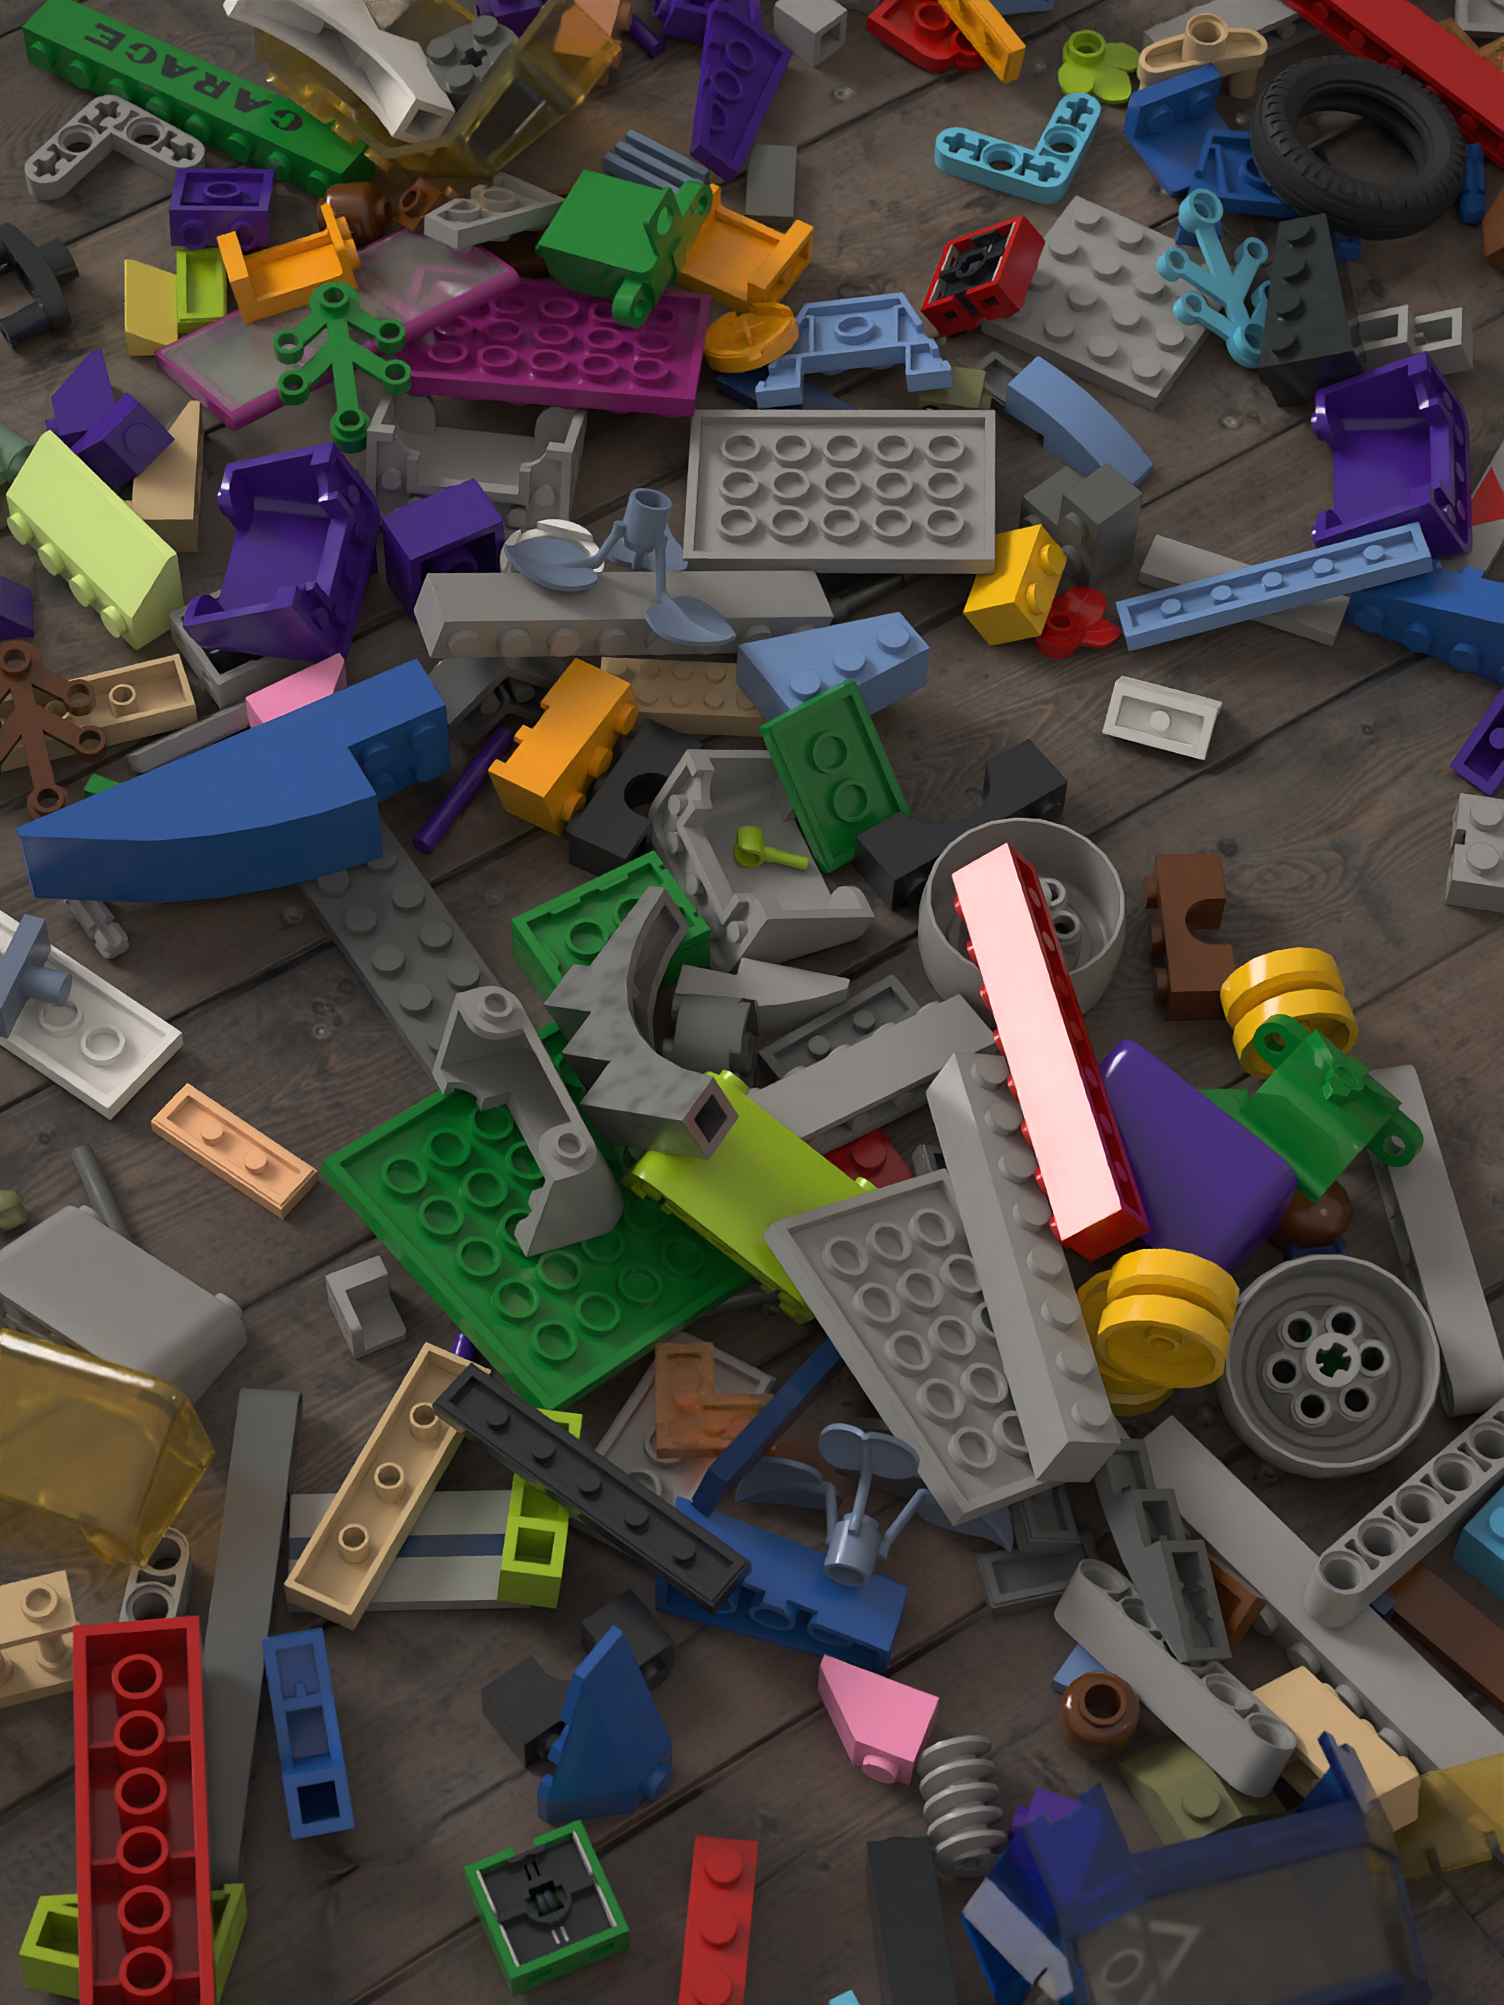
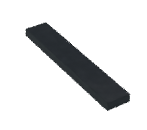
M472 1362L432 1404L434 1415L711 1615H714L752 1572L751 1561Z

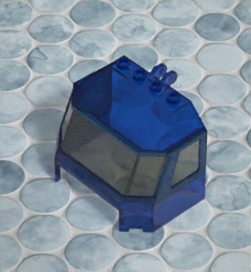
M1325 1730L1322 1732L1317 1740L1330 1768L1290 1816L1134 1854L1130 1852L1100 1783L1077 1795L1076 1797L1081 1808L1053 1823L1050 1816L1043 1814L1021 1826L960 1913L997 2005H1429L1433 1993L1428 1985L1393 1829L1355 1749L1347 1743L1338 1746L1332 1734Z

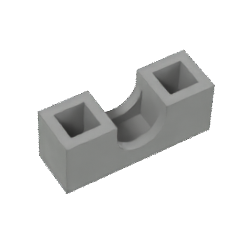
M778 0L774 4L773 38L814 68L845 45L847 9L860 10L870 15L885 0Z

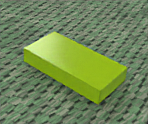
M208 247L200 250L176 249L177 326L179 334H191L228 315L227 271L219 247Z

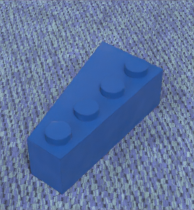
M1432 559L1433 571L1351 593L1344 621L1354 624L1366 632L1375 633L1400 643L1412 651L1424 653L1453 665L1460 671L1475 674L1504 687V583L1486 579L1484 570L1466 566L1464 570L1453 572L1444 570L1439 560Z
M677 1495L674 1507L751 1561L752 1572L714 1615L708 1613L655 1574L656 1611L823 1658L825 1654L869 1672L886 1676L904 1618L909 1587L901 1585L893 1578L877 1572L872 1573L870 1583L864 1587H850L839 1584L829 1579L823 1573L826 1554L715 1510L707 1517L691 1505L693 1501Z

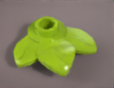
M1077 31L1070 36L1063 46L1062 60L1064 64L1058 72L1059 86L1065 95L1080 92L1092 94L1096 100L1106 104L1126 103L1130 99L1132 89L1127 73L1137 70L1140 53L1125 43H1106L1103 36L1095 31Z

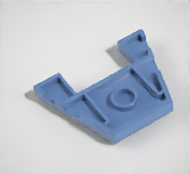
M903 292L805 303L796 318L799 325L798 340L788 352L769 364V376L766 382L759 381L755 388L758 409L803 404L805 374L820 372L824 375H836L845 369L863 367L883 370L898 363H906L908 392L953 387L951 365L947 360H942L938 345L933 338L929 339L924 332L923 322Z

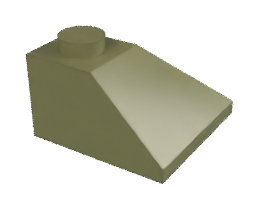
M1176 1734L1117 1765L1119 1773L1180 1871L1282 1819L1287 1813L1273 1789L1266 1797H1253L1238 1791Z

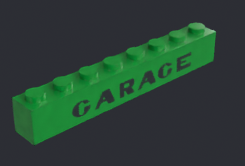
M48 0L22 27L28 62L34 64L40 70L49 71L71 81L79 88L88 89L101 96L115 95L196 138L202 144L222 151L239 162H245L258 169H275V178L277 180L286 181L306 190L318 199L324 198L326 191L332 185L368 182L376 173L374 138L73 0Z

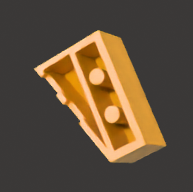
M575 657L541 701V708L545 709L534 728L531 729L522 725L515 734L514 741L519 743L520 746L506 763L496 759L487 770L505 811L558 837L561 836L573 814L577 810H584L587 799L585 794L594 778L598 779L603 772H607L613 756L612 748L620 734H628L636 722L639 707L637 706L638 703L631 683Z

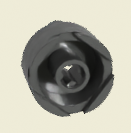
M489 15L480 16L473 20L471 24L456 28L445 36L433 39L428 44L427 53L429 57L427 68L439 88L446 93L456 111L449 122L452 127L464 131L462 126L477 128L479 134L492 133L512 125L527 111L525 103L529 99L530 94L532 97L534 96L535 87L525 56L515 33L509 28L498 24L495 17Z
M675 993L671 1010L672 1025L676 1026L674 1039L665 1038L662 1057L683 1069L702 1074L711 1071L719 1075L724 1069L736 1075L750 1089L755 1088L758 1064L757 1054H754V1036L760 1037V1013L757 1000L740 997Z

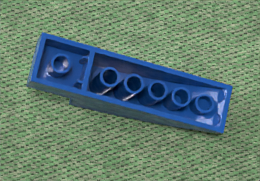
M416 658L17 827L16 830L30 889L35 898L167 903L220 898L279 888L331 875L382 858L383 848L378 802L388 799L393 793L415 783L430 781L439 776L443 771L451 768L446 704Z

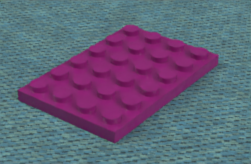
M418 270L409 304L424 314L481 285L484 281L474 274ZM520 278V286L407 343L403 350L395 354L394 360H402L409 365L412 384L406 393L414 397L436 395L457 397L463 401H476L479 399L507 401L510 404L519 406L532 403L556 405L567 410L592 408L604 409L616 414L640 412L658 414L666 418L694 417L710 319L712 294L665 290L656 307L649 313L644 323L639 328L634 329L614 322L612 317L614 300L575 292L563 287L558 281ZM401 375L390 376L391 380H400L403 378V376Z

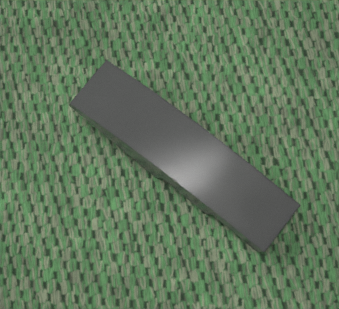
M1120 1439L1121 1445L1095 1474L1094 1481L1101 1506L1122 1561L1148 1614L1180 1664L1227 1661L1232 1658L1205 1542L1204 1540H1186L1174 1489H1156L1145 1440Z

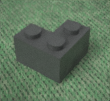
M1108 463L1084 479L1068 466H1065L1022 496L1018 529L1042 524L1068 557L1063 572L1070 577L1076 578L1085 587L1092 588L1133 559L1143 493Z
M562 657L444 658L443 661L433 668L428 677L446 704L449 739L475 746L507 713L539 721L545 709L541 708V701L567 667Z

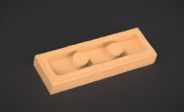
M188 1083L151 1120L154 1133L282 1220L319 1181L316 1169Z

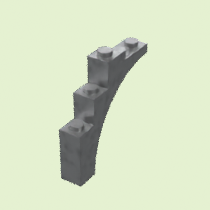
M649 886L590 966L573 964L543 1005L569 1042L561 1054L588 1092L580 1102V1105L606 1143L709 1160L737 1121L739 1115L713 1076L683 1069L656 1053L652 1019L657 991L670 958L690 926L666 888Z

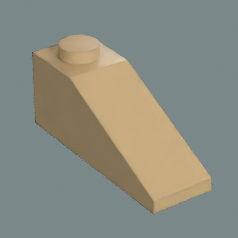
M189 401L168 431L175 440L134 478L132 500L124 501L175 552H198L204 427L200 401Z

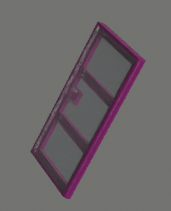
M405 226L358 249L357 253L362 267L353 270L358 289L355 290L359 295L360 308L380 321L385 319L400 321L405 327L406 344L521 285L520 278L515 269L480 244L474 245L472 250L466 252L451 251L444 247V243L424 235V230L417 236ZM309 304L245 325L240 310H237L155 351L154 354L159 368L193 398L200 401V404L235 432L287 405L279 397V377L289 370L299 371L329 341L328 329H324L304 348V356L299 362L291 365L282 364L274 356L273 338L281 330H294L311 313ZM350 326L348 327L350 339L378 357L385 355L376 347L375 340ZM386 334L383 337L386 339H394L397 337V335ZM287 344L282 346L281 348L289 350L295 348L296 346L293 344ZM333 368L310 390V393L334 381ZM290 385L286 389L290 391H296L301 387L298 385Z

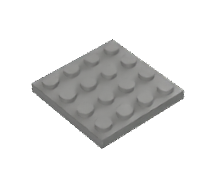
M1076 195L1043 238L1046 242L1021 310L1008 318L1001 317L989 322L984 318V321L981 323V332L1035 357L1040 356L1056 367L1154 412L1212 332L1199 322L1191 326L1179 322L1173 313L1174 303L1185 292L1195 291L1215 311L1224 315L1225 309L1182 278L1175 282L1167 281L1159 275L1156 269L1157 259L1168 248L1177 247L1188 255L1189 260L1210 273L1201 251L1186 245H1175L1174 239ZM1170 261L1171 265L1177 268L1176 265L1172 261ZM1229 265L1233 274L1236 267ZM1187 305L1188 309L1194 312L1193 309L1189 305Z

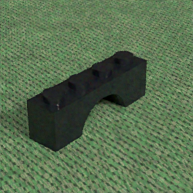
M1027 739L986 762L982 793L985 802L973 814L951 823H928L898 812L856 836L854 868L891 911L908 901L910 903L921 900L935 861L952 841L972 828L995 820L1016 817L1042 819L1054 823L1063 813L1068 781L1030 739Z

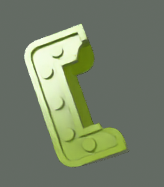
M724 1069L719 1075L707 1071L705 1075L714 1077L739 1115V1118L711 1158L703 1160L644 1150L620 1180V1183L641 1200L646 1195L657 1202L662 1197L666 1200L659 1208L667 1215L675 1214L762 1283L759 1287L767 1294L779 1289L780 1293L777 1297L781 1302L777 1307L799 1325L813 1320L815 1315L766 1243L763 1234L772 1222L878 1188L862 1177H858L853 1181L747 1097L750 1088L736 1075Z

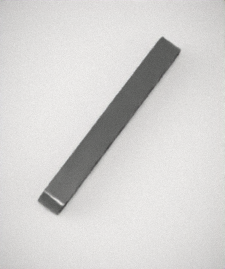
M242 1387L239 1395L203 1654L213 1891L224 1890V1884L243 1882L268 1689L261 1638L275 1635L290 1519V1494H293L302 1424V1391Z

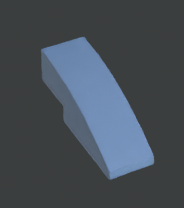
M1037 356L1007 385L1004 411L1043 435L1042 449L1085 477L1108 463L1136 487L1153 470L1151 460L1119 422L1088 392L1040 356Z

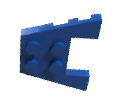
M1208 128L1187 196L1195 189L1203 188L1213 192L1221 201L1223 212L1229 214L1242 213L1272 216L1277 219L1302 218L1292 211V207L1288 208L1280 201L1263 180L1253 159L1250 132ZM1219 220L1214 225L1219 241H1221L1223 233L1221 221ZM1179 222L1174 239L1175 245L1200 247L1195 233L1185 230ZM1336 231L1335 234L1344 251L1346 261L1356 262L1362 250L1360 240L1339 235V232Z

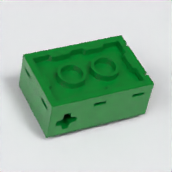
M654 850L511 919L512 956L544 1003L573 964L584 966L592 964L649 886L666 888L690 926L670 958L658 990L679 980L683 964L699 968L709 966L711 929L702 916H698L697 909L667 868L664 869V863Z

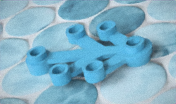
M1203 188L1195 189L1180 204L1178 217L1180 224L1185 230L1195 233L1210 273L1189 260L1188 255L1177 247L1168 248L1157 259L1156 269L1159 275L1167 281L1175 282L1182 278L1223 306L1228 317L1226 318L1209 307L1199 293L1187 291L1173 305V313L1179 322L1188 326L1194 325L1197 322L1201 323L1226 341L1227 349L1236 362L1247 368H1258L1268 303L1265 294L1269 296L1271 281L1263 282L1252 293L1251 301L1255 309L1250 318L1243 300L1257 269L1268 259V249L1261 240L1254 237L1247 238L1235 250L1234 257L1237 266L1232 274L1214 225L1223 215L1222 203L1213 192ZM1170 261H1172V262L1176 265L1177 268H1175L1174 266H1172L1171 263H1170ZM1187 305H1189L1194 312L1188 309Z

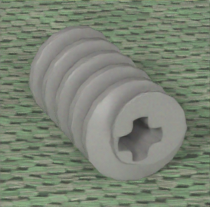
M962 1736L951 1738L927 1748L917 1758L916 1768L919 1775L923 1777L919 1787L923 1799L927 1801L924 1805L923 1814L927 1823L931 1824L928 1828L927 1836L930 1838L931 1847L935 1848L932 1850L935 1870L943 1875L962 1878L983 1876L1002 1869L1011 1859L1005 1855L991 1852L1004 1846L1008 1839L1004 1831L988 1829V1827L1001 1822L1004 1818L1000 1807L984 1806L985 1803L996 1799L1000 1795L999 1787L996 1784L980 1782V1780H984L996 1772V1765L993 1761L977 1759V1757L983 1756L992 1749V1741L988 1737Z

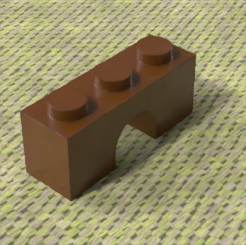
M1221 853L1156 855L1152 876H1144L1142 886L1144 908L1153 909L1154 921L1148 923L1149 954H1158L1159 967H1154L1153 970L1154 999L1163 1000L1165 1021L1226 1020L1220 1001L1222 984L1235 971L1232 944H1207L1199 941L1190 933L1198 929H1220L1226 901Z

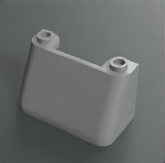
M384 391L367 430L365 483L377 500L380 510V525L382 526L381 517L393 512L398 507L411 505L439 493L448 486H456L473 478L476 479L503 518L505 541L521 528L522 533L537 528V522L547 519L569 521L585 439L588 408L567 410L556 405L544 407L537 418L535 437L438 427L436 426V405L430 395L414 397L407 393L391 395Z
M687 749L652 802L648 814V819L652 820V843L659 858L664 863V869L667 868L697 909L698 916L701 915L711 929L709 967L714 971L737 975L742 957L773 964L784 963L856 940L865 932L875 918L865 895L859 888L855 886L838 887L832 894L830 893L795 821L796 814L768 750ZM742 826L758 827L763 831L764 846L775 847L777 850L808 857L809 862L806 871L765 861L758 867H741L735 859L733 844L737 840L738 828Z
M496 986L479 987L457 993L435 1060L432 1075L443 1095L454 1093L455 1088L466 1090L475 1095L480 1111L506 1104L545 1178L543 1188L532 1191L528 1201L532 1212L528 1217L518 1222L514 1232L525 1257L571 1245L612 1231L619 1222L623 1211L624 1197L522 1004L514 994Z
M82 1205L79 1209L73 1206H66L0 1250V1339L10 1330L11 1335L19 1340L27 1333L107 1386L112 1402L118 1406L126 1402L130 1407L138 1410L142 1417L136 1423L137 1430L159 1444L162 1443L248 1342L246 1329L241 1320L244 1316L243 1311L231 1298L221 1293L213 1296L108 1228L105 1220L88 1206Z

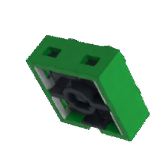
M581 1819L533 1838V1849L515 1855L511 1847L464 1867L465 1886L512 1996L630 1948V1930Z

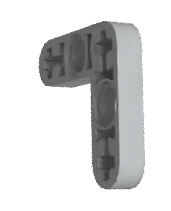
M104 95L92 100L38 149L25 163L24 172L30 194L41 200H54L65 195L112 150L121 153L175 183L178 168L206 169L207 165L205 149L196 138L121 97ZM146 134L159 138L156 142L149 145H141L135 142L136 138ZM76 142H84L90 145L89 149L80 153L67 150L69 145Z

